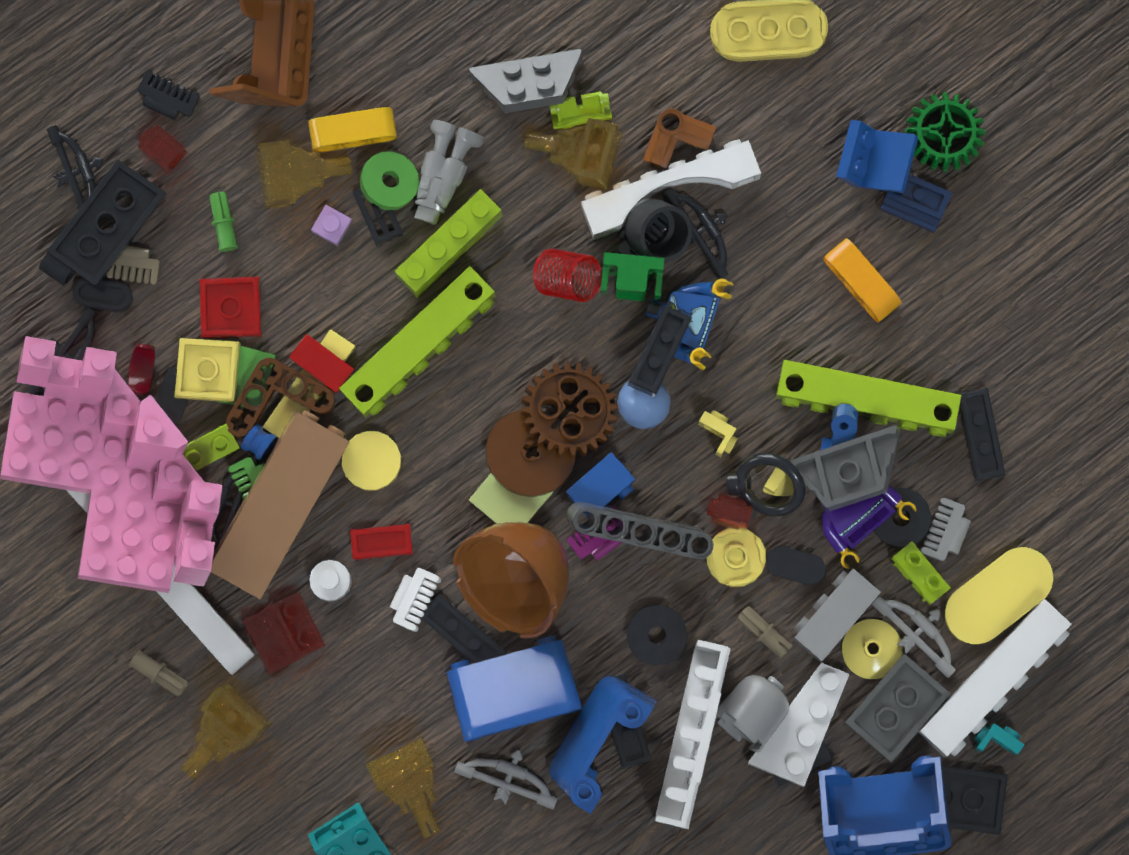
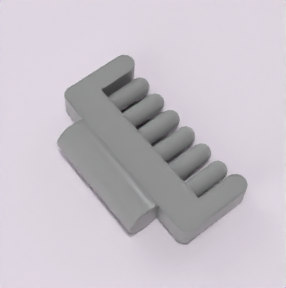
M941 498L940 504L943 506H938L937 510L950 515V517L941 513H935V518L945 521L947 524L935 519L932 521L934 526L945 529V531L933 526L929 528L930 532L940 535L942 538L930 533L926 536L927 539L940 544L938 545L926 540L924 545L927 547H922L921 549L923 555L941 562L945 561L948 552L956 555L959 554L971 523L970 520L962 517L965 506L947 498Z

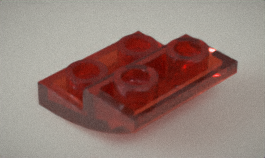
M299 592L272 604L269 608L242 621L268 675L299 661L325 646Z

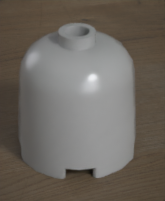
M758 675L747 676L719 705L716 719H721L717 724L736 741L739 742L744 738L750 742L749 749L759 753L789 712L787 697L782 692L784 686L772 676L768 679Z

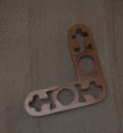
M264 358L256 365L227 416L226 424L229 427L227 430L234 437L245 438L252 427L258 423L275 391L320 415L327 414L333 410L336 403L335 397L330 389L276 359ZM271 365H275L274 371L277 375L275 378L269 376L265 383L266 386H270L268 391L261 385L254 384L256 379L262 383L265 377L262 371L264 367L269 368ZM293 378L301 379L304 383V388L299 394H291L287 390V384ZM310 385L315 386L311 391L317 396H322L323 393L327 394L326 399L329 401L327 406L321 405L320 408H317V402L309 396L307 402L302 400L308 394ZM252 390H259L263 394V400L258 406H251L247 403V394ZM241 405L251 412H256L254 417L247 414L244 422L248 426L245 430L240 428L238 432L234 431L236 426L232 423L233 420H240L245 413L243 410H239Z

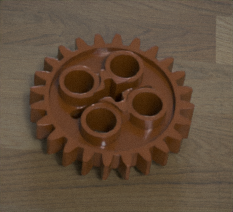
M569 362L565 363L563 370H560L559 366L555 363L552 367V373L544 368L541 372L543 379L534 376L532 379L534 386L527 385L525 392L530 396H523L521 403L528 407L522 408L520 413L523 416H529V418L524 420L523 427L532 426L528 437H539L536 444L537 447L546 443L548 445L546 453L549 454L553 448L558 449L557 454L559 458H561L564 451H568L570 459H573L575 452L579 450L580 454L585 457L587 447L596 452L598 449L596 441L605 444L607 438L604 434L612 435L614 429L609 424H616L618 417L611 413L617 412L618 405L610 404V402L615 400L616 393L607 394L611 384L605 383L601 385L600 381L603 375L591 376L593 369L591 366L586 372H583L579 362L575 370L571 369ZM571 385L576 393L566 395L562 392L561 386ZM583 391H586L588 395L579 401L574 412H569L556 429H552L551 425L560 419L564 409L570 408ZM592 404L597 408L598 413L590 415L584 411L583 406ZM551 406L555 409L556 414L554 416H546L541 411V407ZM572 425L576 427L578 434L569 436L564 432L563 427Z

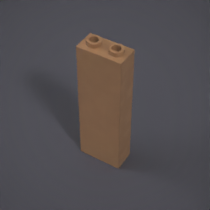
M303 410L302 414L294 412L213 554L211 573L258 599L262 598L349 444V441L343 438L346 433L332 425H329L328 429L317 423L320 418L306 410Z

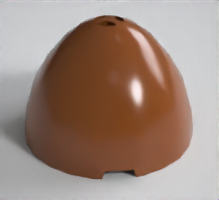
M525 522L498 523L468 537L455 551L453 566H457L459 579L456 582L457 586L470 607L485 622L501 632L510 630L519 633L520 638L524 639L537 637L548 630L560 613L569 587L567 555L563 545L553 533L536 524Z

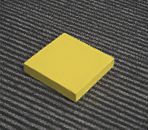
M180 338L175 398L235 402L241 343L235 341Z

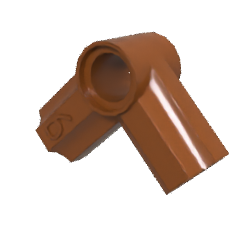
M665 109L657 119L642 161L666 170L677 140L707 151L716 126L681 114L676 109ZM668 116L674 117L678 122V128L672 131L665 129L662 125L663 118Z

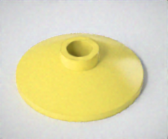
M877 619L860 621L849 629L843 639L842 656L844 662L859 677L865 679L883 678L902 656V646L897 645L901 639L896 630L884 621ZM870 643L878 645L879 650L876 654L868 652L867 647Z

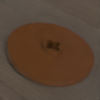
M517 410L499 420L488 437L486 461L489 470L496 481L512 493L526 497L549 494L558 489L568 479L574 467L576 452L573 459H570L568 451H564L561 458H559L557 454L558 449L553 448L548 454L546 453L548 446L546 443L537 447L536 444L539 437H528L532 426L523 427L524 420L529 418V416H523L520 413L521 410ZM542 411L543 414H545L546 416H553L550 413ZM558 419L551 425V428L556 429L561 424V421ZM564 426V432L567 435L572 436L568 428ZM531 447H534L536 449L535 455L538 457L526 458V450L524 448L529 450Z

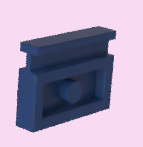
M909 174L905 191L903 193L888 191L880 211L935 234L952 192Z

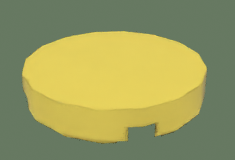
M365 431L355 435L349 441L342 455V468L345 476L354 486L365 491H377L388 486L397 478L401 469V454L397 444L388 435L378 431Z
M734 527L719 532L712 539L714 543L713 551L706 557L711 575L718 582L729 587H744L754 582L760 576L766 563V551L761 539L747 529Z

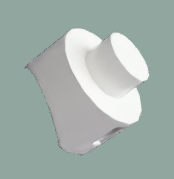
M326 560L317 564L311 571L309 579L310 587L314 594L322 600L329 602L344 597L350 591L352 584L348 569L340 562L334 560Z

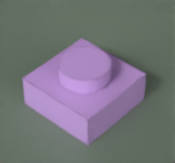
M325 205L311 231L338 246L352 219Z

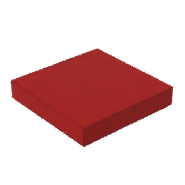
M259 276L200 279L202 339L262 337Z

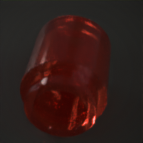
M718 494L717 499L711 498L707 515L712 516L711 523L739 530V527L747 529L753 506L747 505L744 500Z

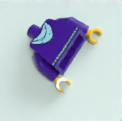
M890 485L887 493L833 511L827 509L822 503L825 508L822 514L823 534L835 552H840L842 555V566L850 569L845 561V556L853 555L858 563L860 557L856 551L849 550L847 548L848 545L853 549L896 512L892 507L898 508L897 513L901 519L909 520L902 514V508L908 505L916 512V506L911 502H903L901 500L902 496Z

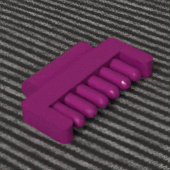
M615 505L610 506L612 509L618 510ZM611 518L609 520L611 525L607 522L606 530H613L617 526L618 520ZM575 533L574 538L568 537L567 539L568 544L581 560L592 554L595 560L598 561L622 543L595 536L591 538L590 535L582 534L587 541L586 543L579 533Z

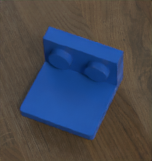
M851 120L836 177L857 188L903 193L918 137L914 134L875 130L862 121Z

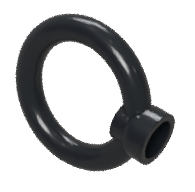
M760 453L752 455L742 462L738 471H730L727 477L728 494L740 495L748 506L764 515H788L799 508L805 497V482L799 470L790 461L775 454ZM761 465H770L782 470L793 484L791 499L783 504L774 505L757 498L751 491L752 481L749 475L751 470Z

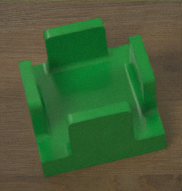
M604 252L601 295L607 296L608 277L612 275L617 276L616 299L644 302L647 280L654 279L656 280L654 300L660 301L664 258Z

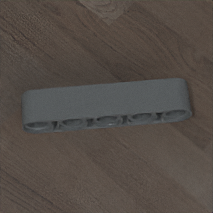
M576 502L567 511L568 523L578 532L585 535L695 559H704L713 551L714 543L712 538L697 527L585 502ZM588 511V521L584 524H578L577 518L579 514ZM611 518H617V526L613 530L607 531V522ZM645 524V533L640 537H635L636 527ZM673 530V539L668 543H664V534L667 531ZM696 537H702L701 546L697 549H692V541Z

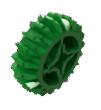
M943 92L941 101H939L936 94H932L930 97L931 104L923 98L920 101L921 108L913 107L911 111L915 117L907 118L906 123L912 127L906 128L905 133L914 134L918 137L917 148L913 157L922 154L923 157L920 164L923 166L927 160L931 161L930 170L935 171L938 164H942L941 170L944 173L948 171L949 164H951L954 171H958L960 169V162L968 166L971 162L969 156L976 158L979 154L976 148H982L984 145V141L978 137L984 136L986 130L977 128L984 123V119L980 117L974 119L979 109L975 107L969 111L967 109L971 102L969 99H966L963 105L958 103L960 99L959 94H955L952 101L949 100L948 92ZM940 111V118L937 124H929L928 127H922V122L927 116ZM951 112L958 115L964 121L967 128L964 125L956 124L952 120ZM944 122L948 131H951L946 143L945 137H942L943 133L939 134ZM923 137H926V140L935 141L938 144L939 152L931 149ZM962 137H968V143L963 149L950 154L951 142L961 140Z

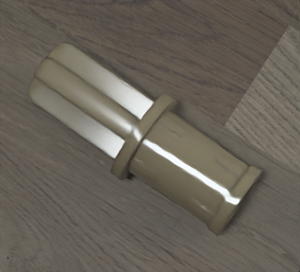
M746 607L738 615V620L757 637L756 641H761L779 659L792 647V644L773 628V623L768 624L751 607Z
M141 650L134 655L129 664L131 668L150 678V683H157L176 696H180L187 687L188 682L167 669L165 663L160 664L142 653Z

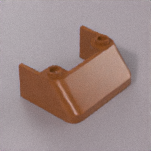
M239 0L242 13L246 17L255 20L251 75L243 74L237 76L234 79L233 85L210 88V95L249 105L282 107L303 105L308 97L314 1Z

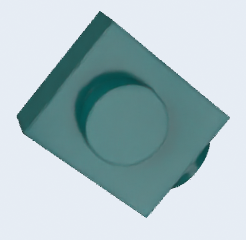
M995 723L990 724L989 727L984 725L974 738V741L977 742L974 749L978 752H982L991 739L1013 755H1018L1024 744L1019 741L1021 735L1008 726L1002 729Z

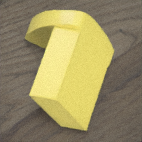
M775 468L766 482L763 492L780 497L792 496L793 484L787 474Z

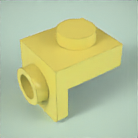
M714 410L711 414L705 411L698 425L723 439L715 455L721 458L724 451L730 454L738 438L733 436L736 428L726 423L728 418Z

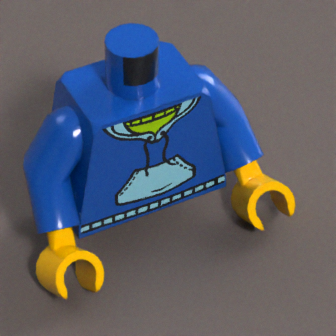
M718 279L716 282H699L680 287L677 291H672L668 304L653 299L650 300L645 316L658 320L666 305L692 317L674 358L693 363L700 370H705L706 367L700 363V360L703 357L711 358V355L704 350L720 301V298L716 296L727 300L730 299L732 295L723 293V290L727 285L733 286L732 282L726 279Z

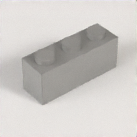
M854 569L848 574L843 570L832 583L836 589L828 597L824 593L813 605V608L817 610L810 619L804 616L793 629L797 633L793 640L820 663L881 593Z

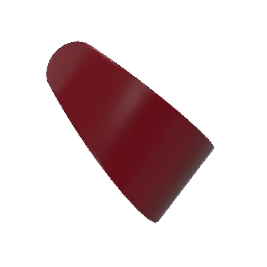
M137 343L133 349L128 371V386L135 395L147 396L149 393L155 368L156 352L154 346Z

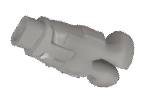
M433 120L430 126V130L435 134L434 149L425 154L421 166L422 176L418 187L417 200H415V204L418 207L414 218L433 225L437 224L440 213H445V209L450 203L456 187H459L463 181L462 179L468 166L462 161L470 148L481 147L484 141L483 136L459 127L450 158H446L447 147L450 140L454 137L457 127L440 120Z

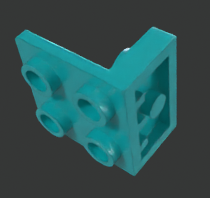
M359 802L307 834L317 855H392L371 825L365 810Z

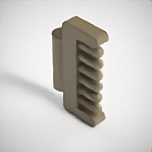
M128 246L114 264L116 265L114 278L115 280L120 279L123 266L121 279L126 281L130 267L129 281L133 282L135 280L136 268H138L136 282L141 283L143 270L145 269L143 282L148 284L150 280V283L155 286L158 284L161 262L157 259H150L151 249ZM114 265L107 273L108 279L113 277Z

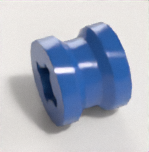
M257 423L244 438L241 448L244 451L253 452L255 458L262 461L277 441V436L272 433L267 434L263 431V427Z

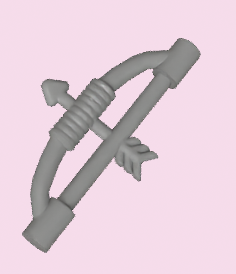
M879 596L872 603L884 617L887 616L907 635L897 644L898 646H904L906 654L916 644L936 663L935 666L947 678L955 672L956 669L951 665L949 648L941 636L940 630L931 623L934 619L939 620L940 610L929 611L930 616L926 618L920 611H916L912 607L896 600H884ZM892 608L899 609L911 616V620L919 628L913 632L892 611ZM923 631L936 641L943 653L942 658L919 637Z
M516 750L511 754L512 762L502 759L479 758L467 763L459 761L457 763L454 773L470 779L474 777L498 786L499 788L494 800L502 799L506 805L511 791L537 801V804L554 810L558 798L551 796L544 782L530 773L527 768L517 765L518 760H522L520 750ZM475 767H494L497 771L507 774L505 781L479 772L475 770ZM512 776L522 780L526 779L541 790L540 794L511 784Z

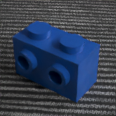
M611 452L566 491V495L573 503L585 502L611 508L609 504L617 497L622 501L634 490L631 485L635 483V478ZM588 511L582 512V513L585 515V517L588 519V518H589V512H588Z

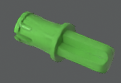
M215 192L210 195L214 218L211 224L216 229L219 251H232L238 248L233 228L235 219L231 218L226 192Z

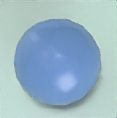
M626 382L619 392L617 404L620 415L630 426L639 429H649L656 427L664 421L669 414L671 400L663 383L654 398L629 387L628 382Z

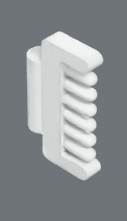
M417 568L413 578L406 574L404 575L390 605V608L397 611L393 622L413 632H417L419 628L417 625L407 621V619L416 624H419L421 620L410 613L419 617L424 616V612L414 608V606L422 610L427 609V605L417 601V599L430 603V598L420 594V592L430 597L434 595L433 591L423 587V585L433 590L437 588L436 584L426 579L435 583L441 582L439 576L421 568Z

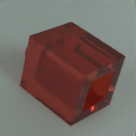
M158 124L153 129L148 128L139 139V142H141L138 145L140 151L168 175L187 154L184 146Z

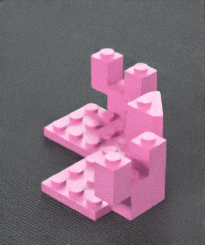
M25 336L17 383L45 387L44 396L14 391L0 479L90 494L78 579L169 593L173 565H176L173 582L204 587L212 568L215 542H211L214 522L219 514L222 485L203 481L183 455L188 441L151 395L140 401L115 370L117 352L86 347L83 360L54 356L56 341Z

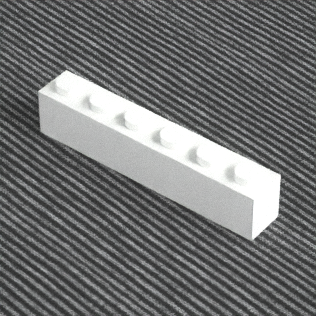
M1042 600L922 726L918 733L943 757H947L950 753L956 756L967 744L963 739L971 731L976 734L987 723L984 717L991 709L996 713L1007 702L1008 699L1005 697L1007 692L1012 687L1018 690L1029 678L1025 673L1032 666L1038 668L1049 657L1046 651L1053 643L1058 647L1069 636L1070 633L1067 629L1071 623L1047 600Z

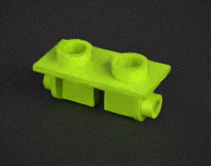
M601 91L581 95L582 105L576 104L575 96L567 97L563 104L551 105L550 114L553 128L569 129L576 125L597 124L604 120L612 119L608 93L602 94Z
M227 424L221 425L219 428L187 444L183 455L195 471L240 448L234 436L228 432L227 429L229 427Z
M910 542L891 558L894 561L893 566L897 567L907 580L910 579L912 581L913 588L923 598V602L927 601L931 605L950 589V586L913 542Z

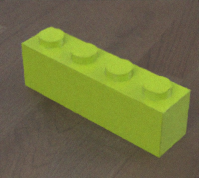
M480 189L395 270L397 278L418 298L503 217L502 210Z

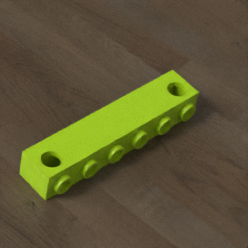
M469 266L349 378L339 390L365 418L370 414L372 416L377 415L386 406L384 401L391 394L396 396L408 385L406 380L413 373L418 376L429 366L430 363L427 360L435 353L438 355L442 354L451 345L449 340L457 332L462 335L473 324L471 319L480 312L483 315L494 305L495 302L492 299L496 297L495 291ZM476 284L482 290V295L476 300H471L466 297L465 293ZM367 385L372 388L373 396L369 401L361 402L356 398V394Z
M784 360L775 399L782 400L781 404L789 407H799V403L810 405V410L819 413H828L829 409L834 410L840 404H850L856 408L858 415L870 417L869 422L887 425V422L890 421L900 423L899 428L904 430L917 431V427L929 429L928 434L946 437L947 433L952 434L955 430L961 395ZM790 377L803 380L802 389L797 392L790 391L786 386V379ZM935 407L950 409L947 421H939L935 418Z

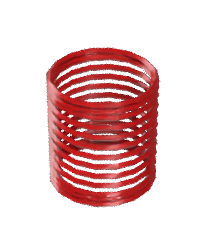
M547 249L540 254L535 262L533 281L538 292L543 295L577 302H588L599 291L602 282V270L598 260L591 255ZM558 260V262L556 263V265H555V267H554V270H553V275H552L553 288H552V285H551V271H552V269H553V266H554L555 262ZM544 261H545V264H544L543 269H542V277H541L542 285H541L540 273H541L542 265H543V263H544ZM549 261L548 266H547V269H546V273H545V283H546V287H545V284H544V270H545V267H546V265H547V262ZM553 261V263H552V265H551V268H550V271H549V279H548V281H549V286H550V288H549V287H548V282H547V275H548V269H549V267H550V264H551V262ZM582 263H583L584 270H585V272H584V281H583V284H582L581 289L579 290V288H580V286H581V283H582V280H583V267H582ZM558 264H559L558 270H557V272H556V286H557V288H555L554 277H555L556 268H557V266H558ZM563 264V267H562L561 272H560L559 285H558V274H559L561 265ZM579 264H580V268H581V279H580L579 285H578V287H577L578 280H579V273H580V269H579ZM589 264H590L591 271H592V277H591V283H590L589 289L587 290L588 285H589V282H590V268H589ZM592 264H593V265H594V269H595V282H594V285H593V289L591 290V287H592V284H593V281H594V270H593V266H592ZM576 265H577V280H576L575 286L573 287V284H574V281H575V278H576ZM587 269H588V281H587V284H586L585 289L583 290L584 285H585V282H586Z

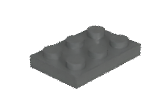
M903 654L844 723L892 763L947 699L950 693L907 655Z

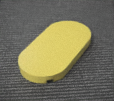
M810 0L733 2L721 8L713 18L710 38L716 51L724 58L732 61L802 58L814 54L821 48L828 33V21L822 9Z
M1027 547L1014 548L1001 555L949 597L945 609V623L950 633L959 641L969 644H983L994 639L1047 597L1053 584V571L1050 563L1040 552Z

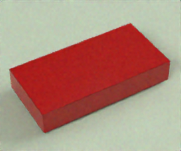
M308 334L305 335L289 356V359L336 394H338L339 388L355 371V369Z
M410 524L350 530L353 560L413 555Z

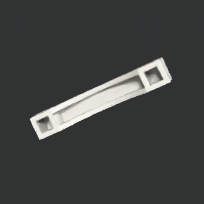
M740 139L731 141L724 145L723 150L713 153V150H707L696 155L697 159L686 163L685 160H680L668 166L669 170L661 173L653 170L641 175V180L631 184L629 180L615 184L612 191L604 194L601 191H596L586 195L585 201L581 202V208L593 240L620 231L627 222L630 213L638 204L667 188L687 183H708L734 189L759 180L761 171L749 140L742 143Z

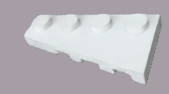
M821 663L789 706L786 718L759 753L755 752L748 765L804 787L849 674Z

